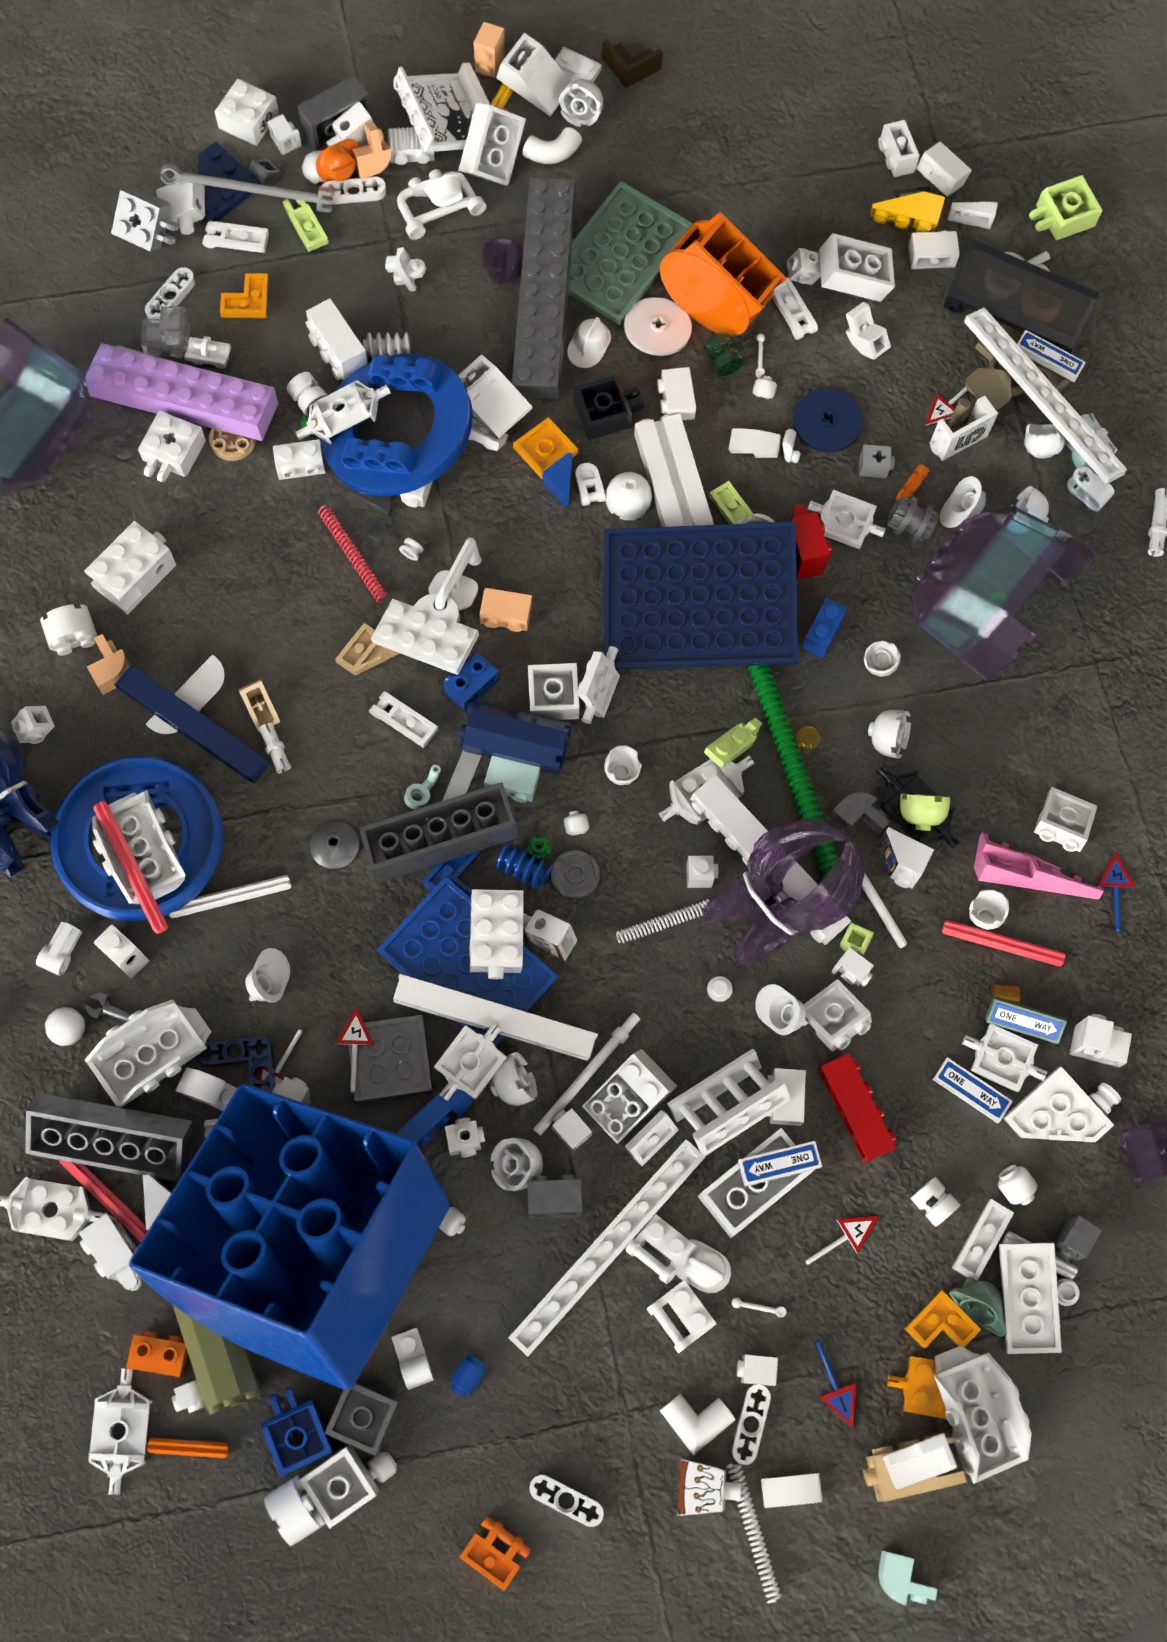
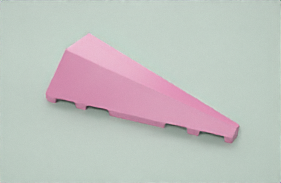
M982 832L979 837L974 864L978 881L1100 899L1104 892L1100 886L1095 887L1081 882L1082 878L1077 875L1070 878L1062 874L1060 867L1034 855L1009 849L1010 844L1002 842L999 845L988 839L989 835Z

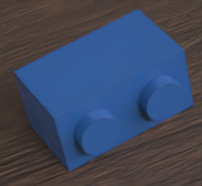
M826 598L805 637L802 649L824 658L848 608Z

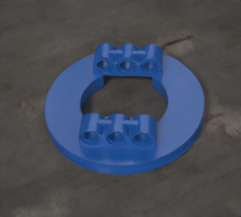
M396 354L387 357L376 355L371 363L355 371L335 390L337 391L356 380L370 389L373 388L374 391L387 384L389 389L426 392L434 404L435 417L432 428L426 438L414 449L405 443L397 441L387 442L386 444L380 440H365L364 442L358 439L361 422L330 437L329 439L332 444H328L320 439L324 458L333 472L343 483L359 492L376 496H392L408 493L431 483L447 471L457 460L470 436L473 410L469 394L455 371L433 357L421 354ZM339 405L336 408V411L342 410L345 407V405Z
M130 756L109 761L94 768L80 778L61 801L55 814V818H57L61 825L51 830L50 845L53 863L58 876L68 891L81 904L95 913L120 921L148 920L141 904H129L115 879L98 865L92 849V817L96 815L94 805L101 801H105L109 805L133 792L140 794L148 790L155 808L172 807L178 813L182 824V840L176 855L186 876L177 889L156 899V903L163 916L175 912L193 900L213 876L219 863L223 846V826L220 812L202 781L185 767L175 762L152 756Z

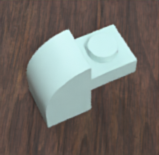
M882 1550L879 1580L883 1590L891 1599L906 1605L908 1594H910V1600L927 1604V1599L936 1601V1588L910 1581L914 1563L913 1558Z

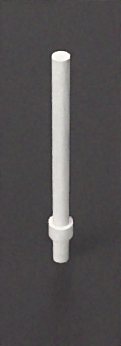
M632 1013L621 1027L618 1026L612 1032V1038L533 1128L539 1136L545 1132L553 1122V1118L568 1105L616 1047L628 1039V1033L640 1021V1018L635 1013Z

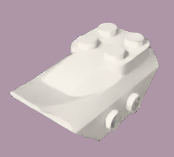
M148 790L140 794L133 792L109 804L112 814L155 900L177 889L184 881L186 875L172 846L176 843L170 830H165L163 823L166 822L162 811L159 808H155ZM97 815L93 816L92 830L96 837L93 843L98 853H103L106 860L102 862L105 871L109 876L112 875L129 904H140Z
M172 999L147 1008L144 1011H136L129 1016L128 1022L122 1026L117 1025L107 1031L106 1037L87 1056L85 1061L117 1107L122 1108L142 1093H149L159 1086V1081L165 1077H173L181 1071L182 1065L207 1049L205 1044L212 1031L195 1008L178 1006Z
M958 1346L936 1355V1374L934 1377L946 1407V1418L953 1427L952 1437L955 1438L956 1442L954 1444L965 1472L971 1476L973 1484L1028 1460L1032 1434L1029 1428V1418L1020 1404L1017 1387L989 1353L982 1355L973 1353L963 1346Z

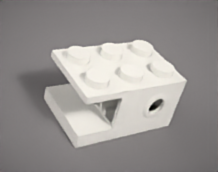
M133 521L84 572L93 579L91 582L93 588L128 615L176 566L170 549L164 545L166 539L159 532L155 531L151 534L136 521Z
M472 889L470 972L488 973L489 979H503L504 973H521L523 967V890Z

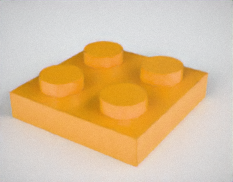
M549 417L513 443L514 450L542 480L543 471L564 455L573 453L574 457L578 454V448Z

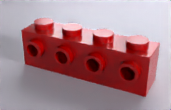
M848 1053L822 1065L818 1072L863 1163L866 1164L896 1149V1137L890 1128H886L883 1119H885L884 1113L879 1105L875 1106L871 1098L873 1096L872 1089L867 1081L863 1082L859 1074L861 1068L855 1058L852 1059Z

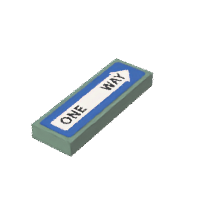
M993 996L985 1017L987 1023L1056 1044L1059 1043L1067 1023L1066 1018Z

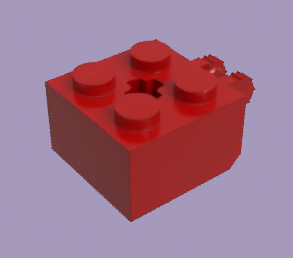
M798 504L794 506L791 522H796L797 580L823 575L826 565H828L829 555L832 554L830 542L825 540L824 522L819 520L817 512L808 513L804 504Z

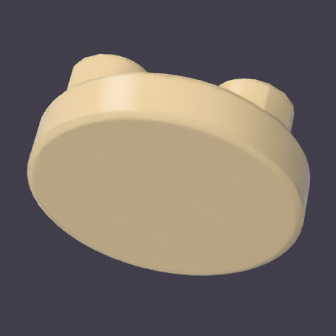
M211 428L209 433V443L213 452L224 460L236 461L243 459L253 451L256 445V439L221 431L218 428Z

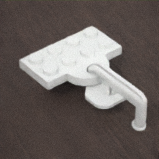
M469 537L465 541L450 571L444 570L437 573L429 586L430 594L419 599L414 606L395 599L391 600L371 637L373 643L456 675L459 674L479 636L478 630L459 623V611L472 605L479 590L475 580L462 575L468 563L476 566L482 561L474 538Z

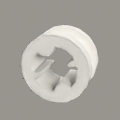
M406 538L404 540L405 545H401L399 550L407 558L417 561L419 558L418 553L421 554L423 552V547L415 540Z

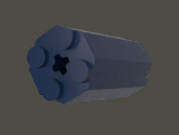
M476 700L475 703L469 702L466 716H468L467 725L463 724L460 731L461 747L464 748L465 752L489 758L493 755L540 767V771L559 775L568 747L566 738L567 736L570 737L571 733L570 723Z

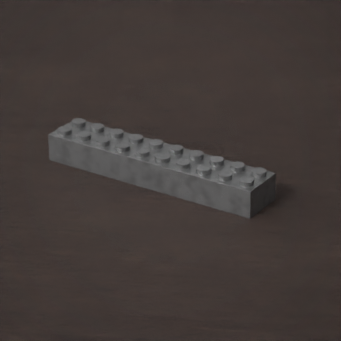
M530 178L512 375V385L524 398L560 400L576 205L575 179Z

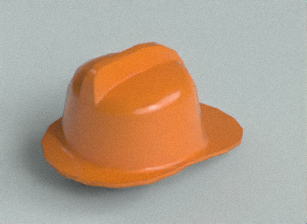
M345 139L322 150L316 161V171L319 177L324 181H344L355 172L356 159L352 155L351 149L358 148L359 145L354 140Z

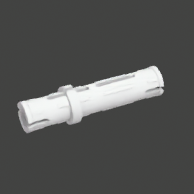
M1159 488L1155 491L1152 526L1148 531L1150 536L1148 554L1152 555L1154 551V557L1164 554V540L1167 536V490L1165 494V488Z

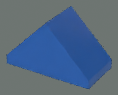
M567 453L543 471V484L564 506H569L573 453Z

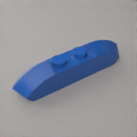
M442 1089L396 1134L414 1140L417 1146L420 1145L422 1148L433 1138L431 1135L433 1131L438 1127L443 1129L452 1120L450 1117L452 1113L460 1118L470 1106L473 1097L463 1090L456 1089L447 1101L439 1095L443 1091Z

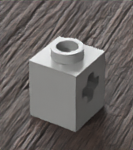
M863 444L860 453L859 476L887 479L889 470L894 469L895 456H891V447Z

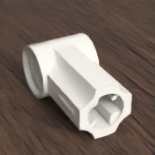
M61 922L49 945H45L39 952L36 965L58 976L63 975L69 966L70 954L79 940L82 931L68 923Z

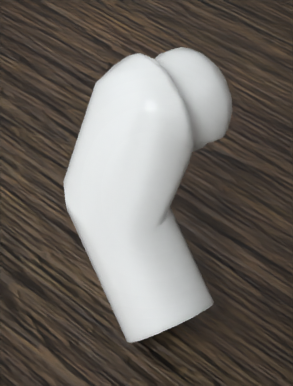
M792 429L786 430L782 443L784 459L788 463H798L800 452L793 450L796 432Z

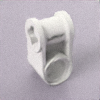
M1088 467L1077 468L1067 482L1068 491L1093 511L1101 510L1114 495L1113 487L1109 483L1106 485Z

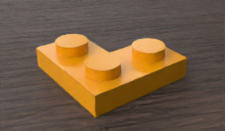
M245 273L244 293H221V318H267L268 274Z
M943 1290L939 1291L904 1328L923 1348H926L942 1330L958 1346L965 1348L981 1330Z

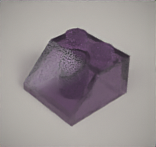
M1167 1122L1149 1123L1122 1130V1144L1128 1153L1130 1161L1129 1170L1135 1182L1167 1177Z

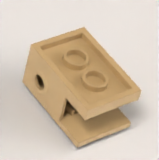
M937 1434V1435H933V1436H929V1437H924V1440L933 1438V1437L938 1436V1435H941V1434ZM954 1437L946 1438L948 1444L956 1442ZM919 1439L899 1443V1449L894 1451L892 1445L873 1449V1456L866 1457L869 1469L863 1470L866 1485L874 1487L877 1502H886L967 1483L964 1471L934 1476L896 1490L883 1457L919 1443Z

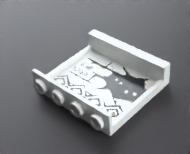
M462 63L458 73L407 76L403 67L400 66L394 78V88L398 91L402 105L410 117V122L414 126L419 142L422 143L425 152L464 149L475 104L490 105L470 63Z

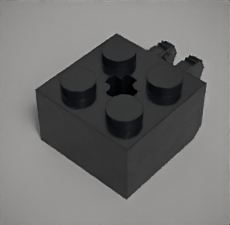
M617 376L607 377L574 387V404L588 440L632 428V413L643 409L645 406L642 399L627 402L641 394L638 387L623 390Z

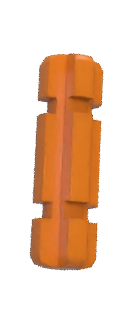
M923 464L918 465L915 472L912 473L897 494L896 500L902 497L908 498L911 495L913 496L928 475L929 468Z

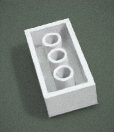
M780 1128L744 1158L796 1145L784 1130ZM737 1163L702 1191L698 1198L728 1236L732 1238L814 1170L745 1187L740 1167Z

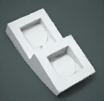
M732 429L729 450L731 454L753 453L755 458H777L781 436L761 430Z
M819 1473L761 1479L764 1508L823 1502Z

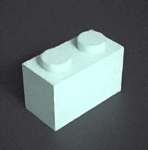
M492 755L484 786L488 787L503 782L507 796L512 797L514 801L520 803L532 802L540 776V767Z

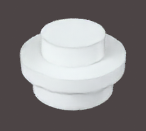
M714 977L708 983L707 993L714 1001H726L732 994V984L725 977Z
M1070 1279L1057 1281L1058 1303L1063 1306L1075 1304L1080 1295L1077 1284Z

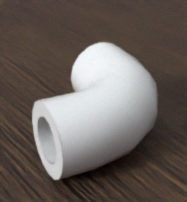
M570 127L564 128L559 137L553 141H544L531 135L524 145L522 154L524 157L535 162L556 164L568 159L582 143V137L576 130Z

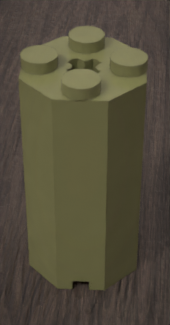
M173 1305L209 1415L220 1412L228 1406H238L249 1399L261 1395L262 1388L249 1350L213 1332Z

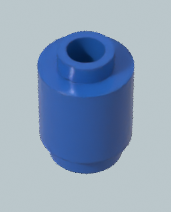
M470 1354L467 1355L466 1359L462 1358L449 1380L452 1384L451 1390L463 1398L466 1394L472 1396L485 1374L484 1369L486 1365Z

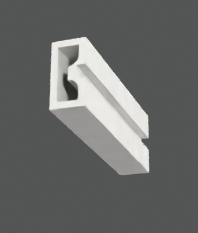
M680 413L675 415L666 414L660 418V421L656 422L653 419H643L635 423L634 436L648 483L652 490L661 526L714 525Z

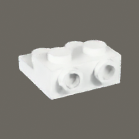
M1051 787L1043 810L1038 817L1034 833L1038 834L1043 841H1055L1062 844L1063 848L1067 851L1080 852L1088 840L1097 806Z
M838 979L803 1004L806 1009L805 1020L815 1029L816 1035L832 1052L837 1048L839 1050L845 1049L851 1042L850 1038L857 1033L859 1035L865 1034L871 1027V1013Z

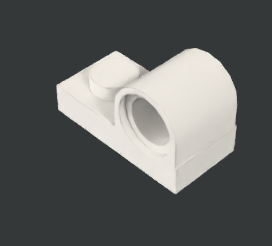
M418 1328L391 1337L407 1389L410 1390L434 1381Z

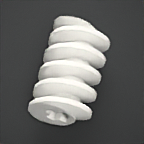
M377 332L375 339L372 338L371 333H368L367 338L363 339L367 362L369 356L373 359L376 355L387 357L396 354H411L410 338L407 332L404 333L403 339H400L398 332L395 333L394 339H391L389 332H386L385 339H382L380 332Z

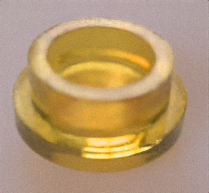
M805 726L797 732L796 742L804 750H813L819 745L820 734L815 728Z

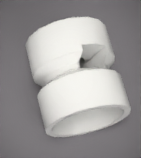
M302 372L290 380L286 388L292 399L298 401L299 408L306 416H309L312 403L327 396V393L318 385L316 379L309 372Z
M936 1176L910 1198L920 1210H926L925 1216L935 1227L960 1207V1204L951 1194L944 1193L945 1187ZM933 1195L935 1198L938 1199V1201L934 1204H932L930 1201V1198Z

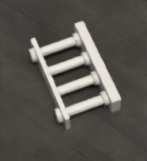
M754 1049L749 1050L667 1103L676 1122L686 1118L694 1127L696 1132L692 1135L699 1151L704 1157L791 1101L787 1087L780 1078L770 1083L761 1074L759 1069L762 1067ZM749 1076L761 1088V1090L750 1097L738 1086L739 1082ZM727 1090L740 1102L728 1111L716 1099L717 1096ZM705 1104H708L718 1116V1118L707 1125L694 1112Z

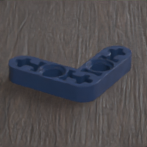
M264 1036L206 1042L205 1046L207 1049L197 1055L200 1063L206 1067L249 1063L250 1085L256 1087L257 1085L267 1086L270 1084V1087H264L265 1090L273 1092L276 1086L273 1046ZM261 1042L264 1046L267 1047V1049H264L262 1051V1054L260 1055L255 1050L249 1051L250 1056L247 1057L248 1050L246 1044H248V1046L251 1049L258 1048L259 1043ZM234 1045H239L242 1048V1053L238 1058H230L228 1055L229 1049ZM208 1049H211L214 1053L222 1052L224 1060H222L220 1055L211 1056L210 1061L203 1056L208 1053ZM261 1067H266L269 1070L268 1077L262 1081L257 1080L255 1077L256 1071Z

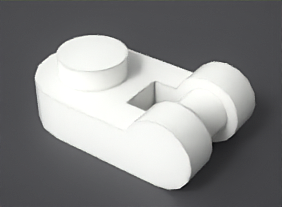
M591 463L579 465L576 469L575 477L582 506L590 505V502L598 501V503L605 502V492L597 467ZM595 487V492L588 493L587 488Z

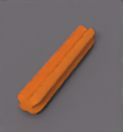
M149 1438L147 1451L156 1454L226 1458L229 1454V1443Z

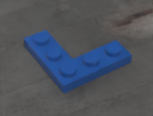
M483 850L437 864L422 881L423 885L432 891L446 876L471 898L472 889L459 878Z

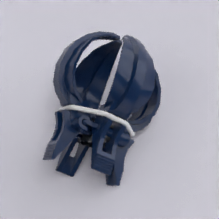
M0 731V869L8 877H11L24 870V866L10 834L21 825H24L44 838L51 840V830L60 826L61 823L49 810L40 804L39 793L31 789L30 785L27 784L24 757L12 740Z

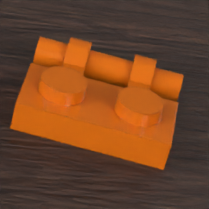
M486 1516L481 1526L489 1531L488 1535L484 1539L475 1533L460 1555V1558L505 1591L521 1567L512 1560L513 1557L518 1553L526 1559L532 1549L523 1543L524 1539L517 1535L515 1537L504 1529V1524L497 1520L495 1522ZM496 1537L509 1546L505 1554L492 1545Z

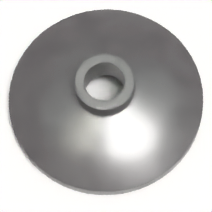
M339 821L327 822L315 830L310 840L312 857L319 865L327 869H341L348 866L357 857L360 847L359 838L355 830L348 824ZM332 839L338 840L336 846L329 845V842Z

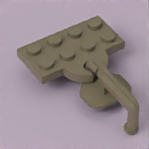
M1003 323L1000 324L1017 344L1023 333ZM981 341L977 342L975 348L990 363L987 368H978L966 378L965 386L975 398L970 402L964 398L958 400V405L949 420L951 428L957 427L971 415L977 399L986 396L995 410L1008 403L1012 396H1018L1022 393L1027 395ZM1030 359L1059 392L1071 383L1069 379Z

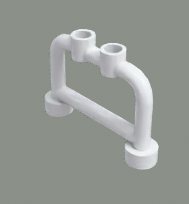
M435 169L429 173V180L455 172L451 171L442 174L439 169ZM465 176L461 184V188L466 195L465 198L450 206L440 207L417 217H413L406 204V199L413 195L420 197L413 193V187L422 182L419 177L412 178L408 183L409 187L401 191L397 198L398 208L408 224L406 232L412 240H417L425 234L424 223L465 207L468 208L471 215L478 216L487 207L483 198L475 195Z

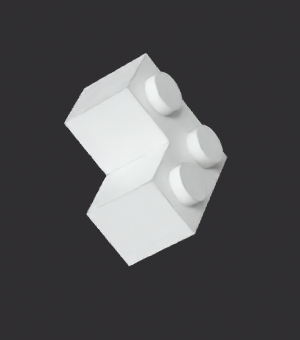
M1091 1014V1016H1087L1075 1025L1069 1055L1120 1068L1127 1063L1132 1034L1124 1032L1122 1027L1114 1026V1022L1106 1020L1107 1018L1103 1015Z

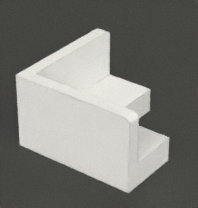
M944 1434L883 1457L896 1490L957 1468Z

